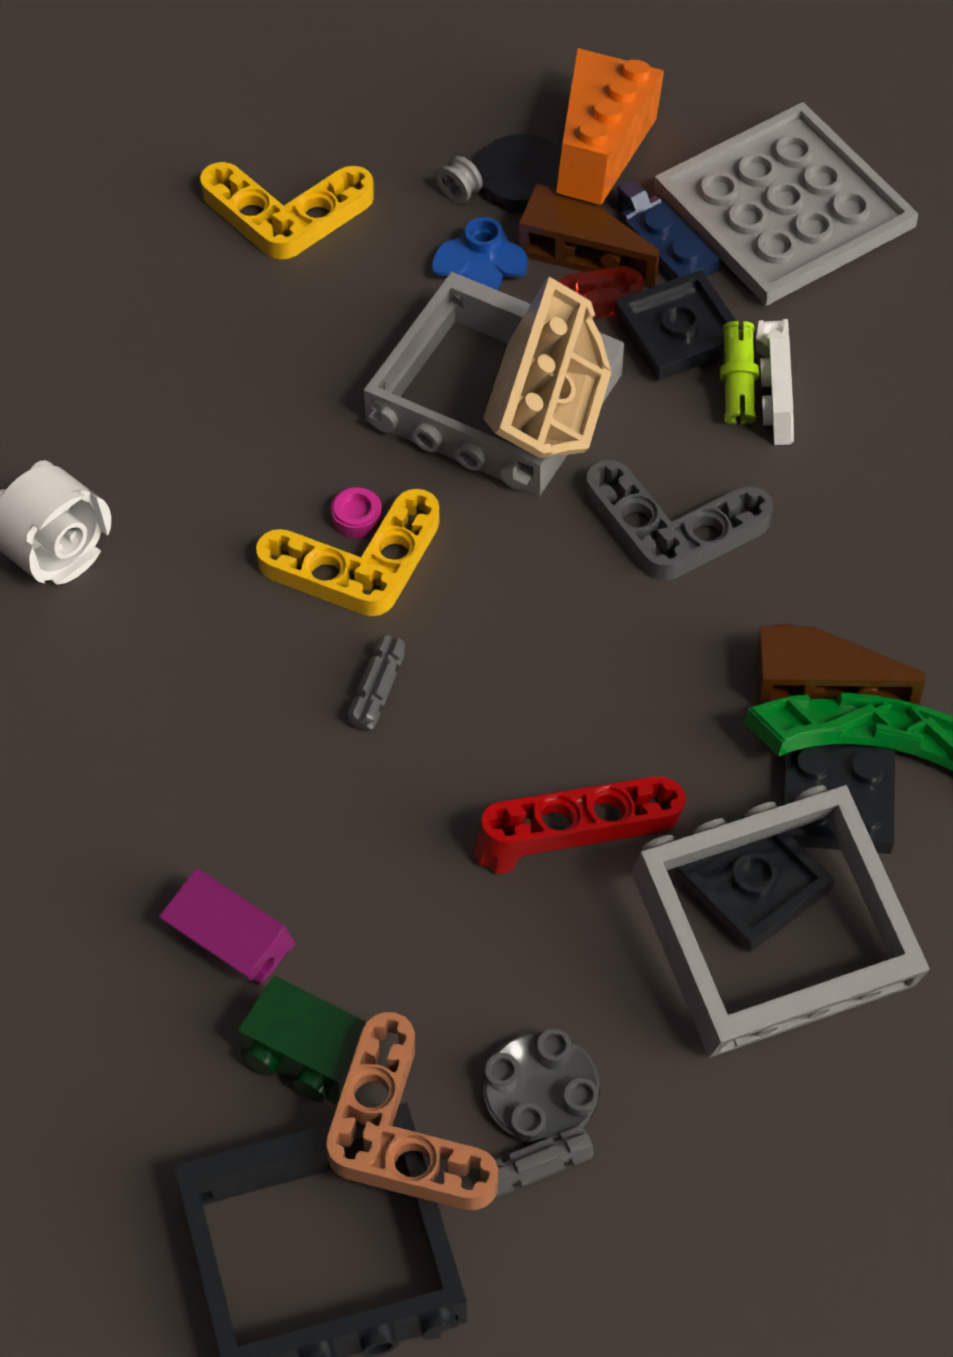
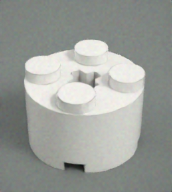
M46 460L39 461L29 471L13 481L7 489L0 490V551L38 582L45 584L44 581L52 580L57 585L67 583L80 576L97 559L101 552L96 547L100 535L103 532L108 536L111 528L110 509L103 499L66 471Z

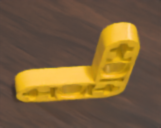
M213 163L207 166L200 175L202 196L206 204L266 255L279 260L297 256L366 210L374 200L373 177L368 170L359 166H346L337 170L284 206L231 163ZM250 205L260 206L264 209L261 213L253 216L240 213L241 209ZM314 207H322L330 211L327 215L319 218L310 217L306 214L309 209Z
M411 489L401 493L394 501L362 557L289 530H271L265 533L256 545L259 570L263 576L272 581L366 616L382 615L394 606L438 530L440 524L438 500L432 493L422 489ZM418 510L424 511L425 514H418L413 521L412 532L408 530V515H415ZM392 544L402 545L409 551L405 557L396 560L387 559L381 554V551L386 546ZM282 551L289 552V556L281 555L277 560L271 559V555L279 556ZM297 564L302 566L301 570H298ZM321 565H332L340 571L335 578L325 581L319 580L312 575V572ZM351 575H354L355 581L350 579ZM374 585L381 587V590L375 589L370 595L364 594L363 589L371 590Z

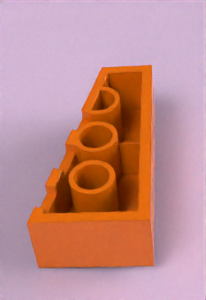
M577 48L556 193L598 205L603 203L657 119L664 70L650 67L648 63L641 60H623Z

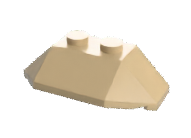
M548 277L542 284L508 342L483 417L495 434L538 458L584 453L589 449L612 373L602 337L592 319L595 313L591 301L551 277Z

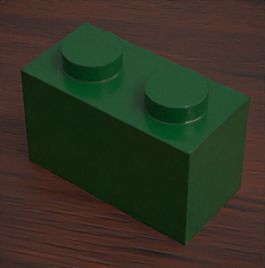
M274 975L237 1031L242 1056L245 1062L255 1071L266 1076H273L276 1073L293 1082L295 1088L307 1098L316 1102H323L326 1099L338 1105L362 1030L367 1022Z

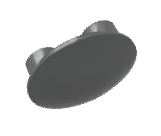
M552 1028L544 1032H534L518 1036L508 1041L490 1057L486 1063L483 1094L491 1117L506 1133L528 1143L535 1144L550 1137H553L555 1142L561 1139L559 1133L577 1126L584 1128L590 1121L599 1101L600 1080L595 1064L587 1052L572 1041L566 1032Z

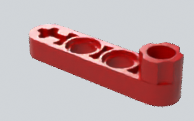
M653 776L500 801L491 804L483 812L473 848L474 858L479 865L489 867L495 874H505L513 871L516 861L525 855L665 832L673 829L678 824L686 802L685 792L674 780L664 776ZM657 799L658 803H650V800ZM600 804L612 805L621 812L622 818L617 821L603 820L597 816L594 807ZM660 805L669 806L667 810H662ZM636 810H640L638 815H635ZM550 812L562 814L569 820L571 826L564 830L552 829L544 823L542 816ZM526 818L530 819V823L524 824Z

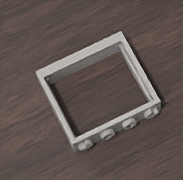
M451 271L364 389L366 422L382 432L393 433L412 441L426 451H435L456 460L467 469L479 470L502 480L514 489H523L539 497L567 457V455L538 458L524 449L401 397L455 322L508 344L531 305ZM600 333L612 372L604 396V402L622 375L624 342Z
M824 785L816 786L797 795L795 802L777 807L775 802L763 803L747 811L743 819L727 824L723 818L714 819L698 826L693 831L694 835L675 840L672 835H666L656 838L642 847L643 851L639 854L631 869V873L708 1058L914 987L930 970L847 785L827 791ZM827 818L890 959L728 1015L667 870Z

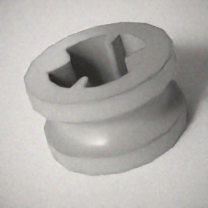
M456 156L452 158L448 166H443L436 174L437 183L443 194L457 204L466 203L471 195L478 193L483 187L481 174L476 166L465 157Z

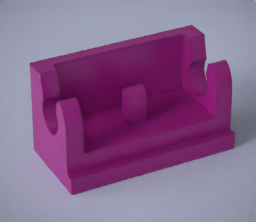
M198 868L193 871L159 916L163 923L173 927L238 971L243 977L249 981L253 980L259 985L271 975L286 953L290 952L296 945L283 924Z

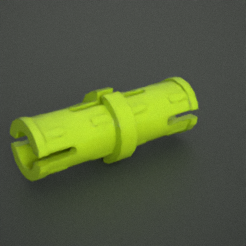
M732 321L723 325L725 364L720 369V380L725 382L724 421L735 425L736 417L740 416V425H746L756 421L754 381L758 380L759 366L754 363V324L743 321V330H739V321Z

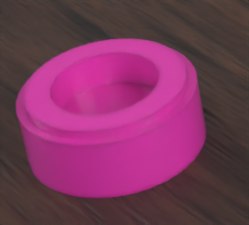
M360 487L348 488L338 493L331 503V518L334 528L341 535L355 539L364 538L376 532L382 522V506L379 497L374 492Z

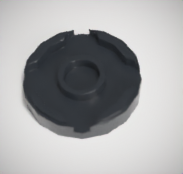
M511 134L494 140L482 150L477 160V169L483 180V187L480 190L482 195L492 204L493 199L502 203L503 209L513 212H524L536 184L557 188L562 150L547 138L532 134Z

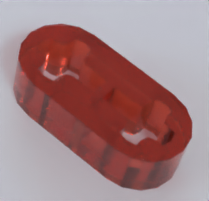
M626 266L570 274L557 281L591 301L595 316L592 318L593 320L616 316V300L643 291L644 285L641 274L635 269ZM619 288H623L625 293H621Z

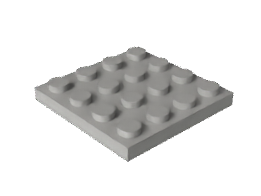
M804 102L654 176V190L765 306L915 228L919 215Z

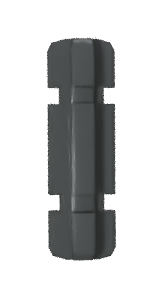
M387 634L378 638L373 650L375 656L370 658L356 692L359 695L353 698L348 710V722L354 728L370 731L376 726L381 714L378 710L384 707L397 675L395 669L400 667L405 656V642L402 639L393 638Z
M577 1126L559 1133L561 1139L554 1142L553 1137L508 1154L509 1161L503 1163L501 1158L496 1159L498 1167V1192L495 1198L514 1191L513 1184L519 1182L520 1187H524L565 1170L564 1163L570 1161L572 1166L590 1160L594 1156V1149L588 1133L583 1127Z

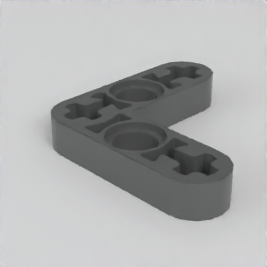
M602 460L592 465L587 472L586 496L590 504L644 572L657 580L669 581L676 579L761 536L768 530L771 524L773 500L766 491L755 486L738 488L671 521L631 470L623 463L616 460ZM605 481L607 483L606 485L600 486L601 482ZM618 484L617 494L611 487ZM742 508L747 510V512L740 514ZM758 510L759 512L756 516L751 513ZM632 512H640L649 517L650 522L642 527H633L625 523L623 517ZM701 526H712L720 531L721 536L712 541H705L699 539L693 531ZM656 545L663 553L662 555L656 556ZM671 553H674V557L671 559H668V557L666 556Z

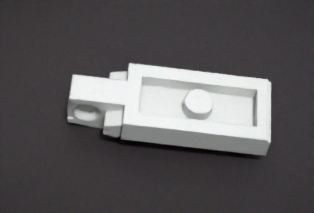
M788 319L765 322L761 320L758 323L756 335V351L765 357L760 358L761 387H771L772 395L762 396L763 426L773 425L774 445H791L794 442V418Z

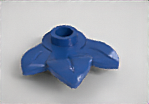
M479 217L471 220L466 225L460 238L447 241L439 247L433 258L432 269L433 274L437 276H448L452 271L498 290L501 286L503 275L508 277H522L526 275L528 257L522 247L507 241V234L498 221L489 217Z

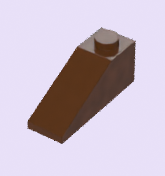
M536 184L519 222V246L523 248L529 259L647 288L656 286L660 251L658 248L595 203L556 193L557 188Z
M786 623L775 626H760L756 652L758 705L776 699L805 694L809 695L810 700L837 699L838 693L876 695L920 705L925 685V672L816 627L795 626Z

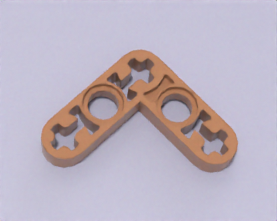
M396 1012L376 1014L367 1021L362 1030L327 1136L326 1147L331 1168L337 1175L347 1180L447 1206L474 1211L486 1207L494 1200L498 1192V1167L496 1161L488 1152L465 1144L392 1126L415 1056V1031L412 1023L401 1014ZM388 1033H395L398 1035V1044H393L387 1057V1068L378 1065L380 1060L379 1041L385 1040ZM369 1082L379 1083L389 1092L386 1101L374 1108L365 1107L355 1099V1093L358 1088ZM357 1121L365 1125L363 1132L365 1151H359L355 1156V1160L345 1158V1151L342 1146H350L353 1143L357 1131ZM419 1151L426 1155L430 1165L422 1175L407 1177L396 1169L395 1163L398 1157L404 1152ZM440 1159L448 1160V1173L444 1172L443 1184L436 1183L439 1178ZM470 1168L479 1169L480 1178L483 1182H476L473 1190L462 1188V1178L459 1176H466Z

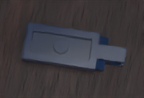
M633 179L617 186L618 202H616V207L621 211L622 222L660 250L658 269L669 281L702 270L706 277L719 270L720 259L664 201L662 202L656 195L649 198L646 190Z

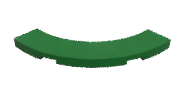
M838 693L837 699L811 700L808 694L796 695L768 701L748 708L744 723L777 756L813 746L831 744L868 745L895 749L915 755L953 771V716L903 700L855 693Z

